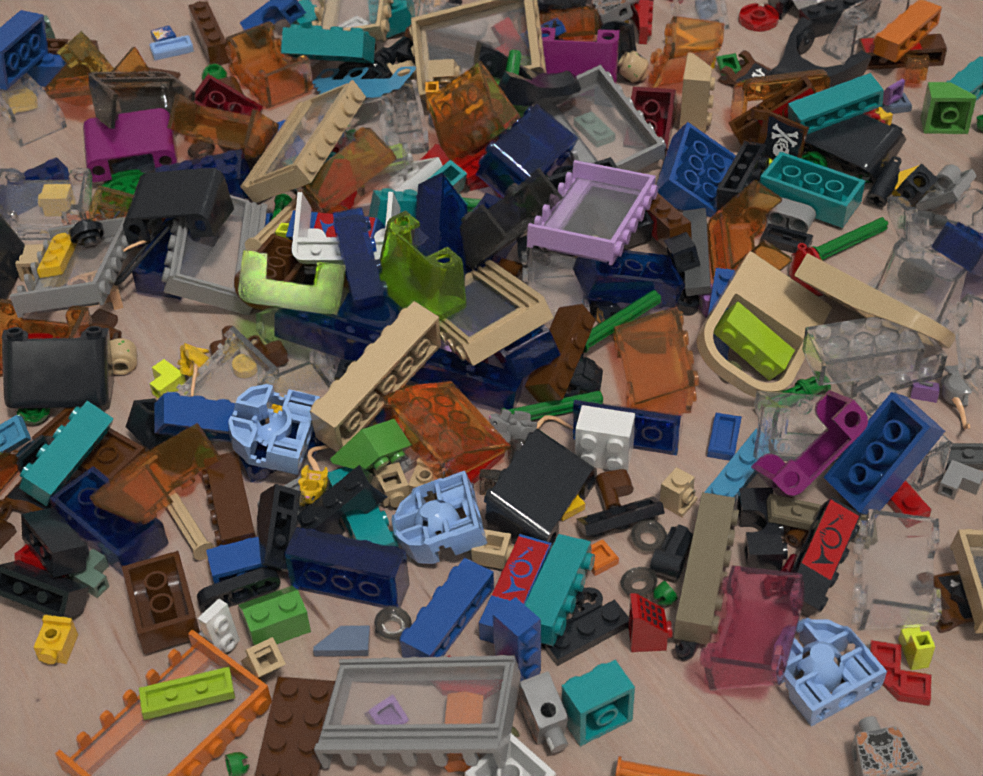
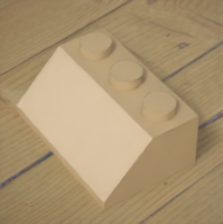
M689 52L683 78L680 129L689 122L706 134L707 125L711 126L712 113L708 112V110L713 108L714 95H710V90L714 91L716 77H711L712 67L695 54Z

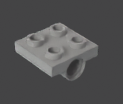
M952 164L944 166L936 175L939 179L918 200L915 206L918 211L927 209L933 211L942 204L948 203L950 205L959 201L961 194L971 187V182L976 178L973 169L961 172L957 166Z

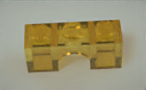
M82 31L57 51L70 68L81 63L90 69L92 77L86 86L100 101L109 96L125 81Z

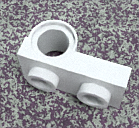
M218 599L198 617L202 629L198 634L225 654L231 651L240 641L229 607L221 599Z

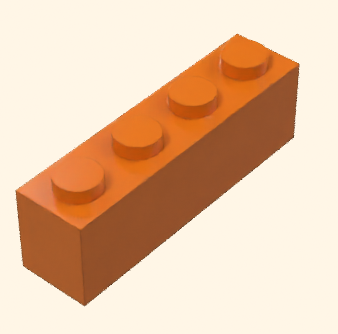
M917 0L905 12L899 14L892 23H889L884 30L876 34L873 44H875L873 53L890 61L897 62L939 24L942 7L926 0Z

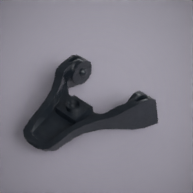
M802 17L790 33L780 63L765 74L762 82L775 91L776 89L787 87L807 75L814 88L834 87L863 76L872 56L861 50L857 54L851 55L841 65L822 67L811 63L799 54L807 52L815 40L813 22Z
M477 40L474 55L475 67L485 77L500 79L498 93L511 105L532 106L536 101L543 98L567 96L581 91V85L577 77L567 70L559 73H541L520 65L518 75L506 71L508 57L496 48Z

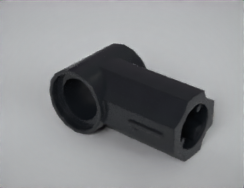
M683 525L671 527L662 547H657L652 556L649 567L650 572L676 581L679 579L684 567L685 556L693 538V533L689 531L688 527Z

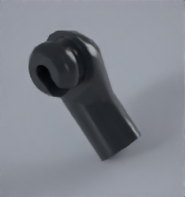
M682 640L679 645H675L674 650L679 659L689 660L694 657L700 643Z

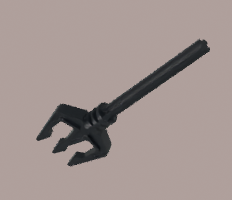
M449 0L435 12L460 6L463 4L462 0ZM403 36L391 47H382L374 54V64L341 63L338 66L339 72L332 80H342L354 68H368V71L361 79H390L391 73L387 64H395L397 50L406 44L410 38ZM354 71L350 74V77H357L361 75L363 71Z

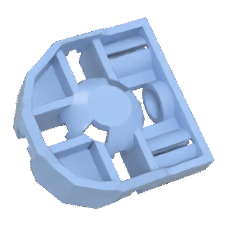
M264 384L250 387L238 396L234 412L228 421L233 450L250 465L298 475L314 430L310 410L313 403L320 396L289 389L287 395L281 397L280 393L274 392L273 385ZM272 404L282 406V411L279 410L278 413H274V409H271ZM269 418L270 423L264 426L260 424L261 420ZM292 422L299 424L296 439L288 438L291 433ZM258 443L268 446L266 458L261 460L254 456Z
M465 470L413 488L411 494L400 502L396 513L392 515L391 520L396 539L406 554L417 563L434 564L440 562L438 551H440L439 547L442 545L445 548L451 547L455 555H458L474 547L488 544L475 491ZM428 491H432L433 494L437 493L438 500L426 503L424 497L428 496ZM462 506L467 516L463 519L459 517L456 511L457 508ZM440 530L441 534L436 535V531Z
M804 618L786 627L774 647L771 663L774 681L777 685L785 682V687L789 690L790 701L811 727L878 691L887 673L886 669L850 627L839 625L828 619L812 620ZM795 631L799 633L800 641L804 644V647L794 638L793 633ZM849 643H854V650L843 656L840 654V652L846 650ZM809 651V656L802 659L803 654ZM834 657L838 660L839 666L834 662ZM803 670V677L798 680H795L794 677L799 675V672Z

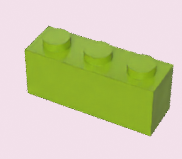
M736 302L723 313L713 332L769 381L786 369L795 351L739 302Z

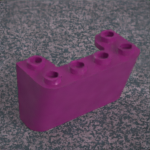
M541 27L542 34H549L548 37H542L546 73H559L567 70L578 76L601 65L606 72L609 71L611 73L613 81L617 85L619 30H598L597 42L555 40L556 28ZM611 36L613 39L606 40L603 37ZM592 89L580 96L595 97V89Z
M156 108L87 119L83 124L86 170L89 183L112 180L108 160L152 153L156 172L179 170L177 144L169 112L165 109ZM162 156H169L172 162L169 165H162L159 159ZM102 166L105 169L104 174L95 175L94 167Z
M828 390L815 406L817 418L827 429L794 461L790 459L785 463L777 455L769 453L760 457L751 468L769 487H773V491L778 496L792 498L803 492L866 429L868 417L854 399Z

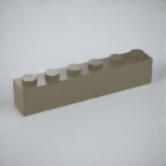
M702 492L675 620L674 639L709 645L711 633L717 634L720 617L714 615L715 611L721 612L724 594H720L719 589H725L728 572H724L723 567L729 568L732 551L727 550V546L733 547L736 530H732L731 526H737L739 510L734 509V497Z

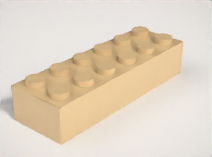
M415 301L408 308L402 309L393 324L386 326L374 344H369L364 354L357 361L349 365L346 373L339 380H335L331 384L329 391L313 403L310 414L316 438L338 452L360 430L364 429L441 346L439 317Z

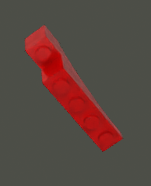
M640 0V2L630 5L633 13L631 19L638 32L639 44H647V36H652L654 0Z

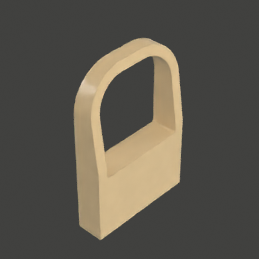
M749 251L736 268L697 335L698 351L707 366L724 380L747 395L759 399H769L782 393L792 383L832 306ZM736 302L741 303L795 350L777 382L764 383L755 380L728 362L718 352L713 340L714 329L726 308L729 309Z
M808 253L794 275L824 296L882 327L945 349H950L957 337L949 329L931 318Z

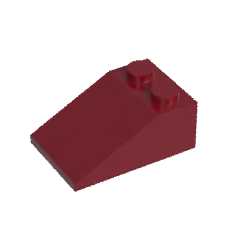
M207 74L188 100L183 116L202 127L211 129L237 119L244 126L247 125L250 128L264 106Z
M633 87L631 100L635 109L642 112L647 124H652L655 134L663 138L666 144L665 150H668L677 108L676 89ZM627 125L624 147L646 149Z

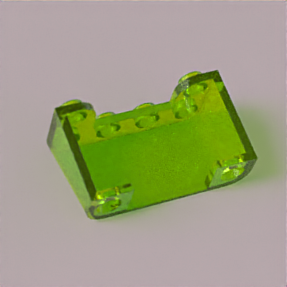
M407 211L401 212L387 221L375 276L376 284L403 309L408 308L415 301L437 315L439 321L467 308L462 259L448 247L425 257L412 245L411 230L420 227V223ZM446 257L451 259L447 263L438 262L440 258Z
M248 250L242 251L238 294L243 301L322 314H332L339 309L346 265L317 261L314 286L266 279L268 254Z

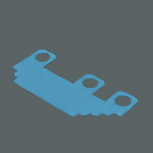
M400 67L390 79H361L368 71V68H354L342 80H332L339 72V69H324L311 84H316L314 88L318 87L317 91H321L320 95L354 80L366 98H379L384 93L400 89L416 70V67ZM403 69H410V72L405 76L397 75ZM327 71H334L330 77H321ZM354 71H363L362 74L357 77H350V74Z

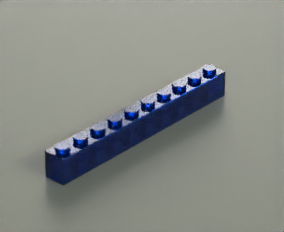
M288 299L283 301L275 313L274 337L347 360L357 361L364 354L366 347L371 343L374 344L383 331ZM438 348L409 381L501 410V408H505L507 410L515 408L521 397L524 375L484 362H479L473 366L466 359L462 361L458 354Z

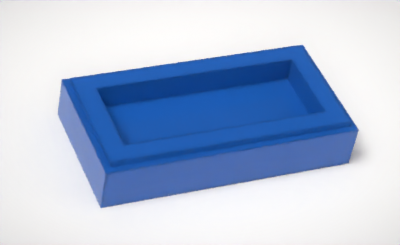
M715 413L707 457L728 461L732 459L736 452L742 416Z

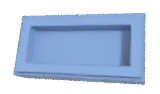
M189 35L149 44L154 61L194 52Z

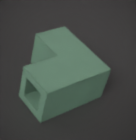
M92 549L89 552V557L86 558V570L69 574L71 580L89 586L88 593L96 598L110 587L106 575L102 574L109 567L106 556Z

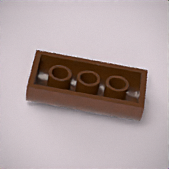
M271 234L235 275V291L246 305L259 310L272 308L302 273L304 264L298 262L292 253L293 240Z

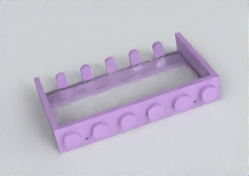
M574 160L573 173L567 172L565 183H559L558 194L552 193L550 205L544 204L542 216H536L534 224H528L527 247L540 246V249L545 247L547 248L546 250L606 263L609 261V265H613L618 256L621 257L624 245L629 244L631 234L636 232L638 222H642L645 210L650 209L652 199L655 200L657 197L658 185H655L656 176Z

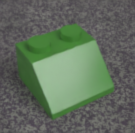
M928 82L920 117L924 134H968L977 99L976 95L951 82Z
M391 419L360 430L330 460L333 464L352 469L360 465L366 470L371 468L379 470L389 462L393 464L406 456L404 452L412 444L396 420Z
M289 586L238 604L253 646L272 637L277 645L311 632L307 610L298 589L294 586Z

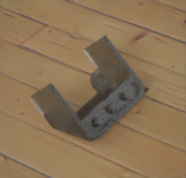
M139 71L92 72L89 74L88 83L95 115L110 129H115V120H118L119 114L156 108L167 110L172 121L180 119L188 126L193 124L196 92L169 73Z
M540 168L536 169L520 185H517L515 182L505 190L507 195L487 209L482 204L474 212L470 211L461 218L462 224L459 228L465 261L472 270L527 233L528 224H534L535 217L542 216L544 204L550 205L551 210L563 199Z

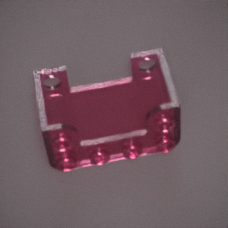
M732 565L729 576L724 577L722 592L727 595L726 618H722L720 621L719 641L709 642L707 647H703L700 653V665L704 666L705 670L704 682L708 684L710 691L781 685L804 602L803 574Z

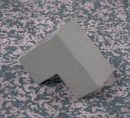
M952 460L940 482L937 494L952 500L955 499L959 489L977 495L983 482V471Z

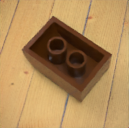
M179 551L122 566L135 627L144 654L190 641L188 633L192 629L197 633L200 632Z

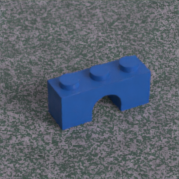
M270 0L242 20L240 24L248 37L259 48L274 37L271 29L276 22L287 20L291 24L304 15L306 11L298 0Z

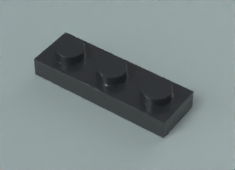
M652 496L580 517L576 520L578 529L586 536L599 537L605 534L607 530L614 528L617 530L626 529L634 522L655 520L656 516L665 514L663 503Z
M614 599L566 625L563 635H558L554 646L541 643V646L554 663L559 666L627 629L629 616Z

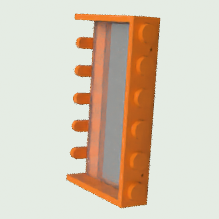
M192 629L188 633L192 647L182 656L178 650H171L168 654L170 667L160 676L154 669H150L147 672L145 678L148 686L229 667L235 693L234 699L144 720L140 695L137 696L133 690L129 689L123 695L126 707L114 717L109 710H105L100 715V722L103 728L92 738L85 731L78 734L76 742L79 750L75 754L68 757L59 749L55 755L61 769L71 776H200L204 768L214 758H218L223 754L229 743L236 737L241 736L258 715H262L267 711L272 703L269 687Z

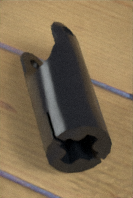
M892 157L888 164L880 171L867 195V200L872 205L884 207L898 183L899 167L902 162L900 157Z

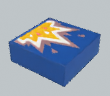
M169 25L150 31L155 42L177 38Z

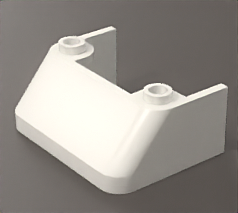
M302 192L297 193L292 253L298 262L302 264H381L390 257L397 246L400 206L393 192H388L386 226L384 229L377 231L374 237H326L322 230L310 228L312 208Z

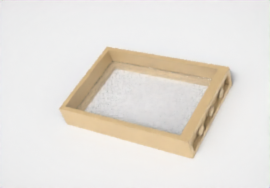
M480 0L411 18L410 35L414 43L411 49L416 63L414 65L416 67L414 74L418 82L415 85L418 97H421L425 103V82H429L428 60L454 59L458 66L461 67V79L448 85L439 84V90H453V97L459 96L460 93L467 90H485V79L494 77L483 76L474 65L477 40L496 48L507 57L510 50H519L522 55L520 65L537 72L546 73L538 0Z

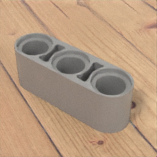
M756 192L744 210L745 216L753 222L766 226L770 223L803 233L808 232L816 217L815 210L809 205L765 192Z

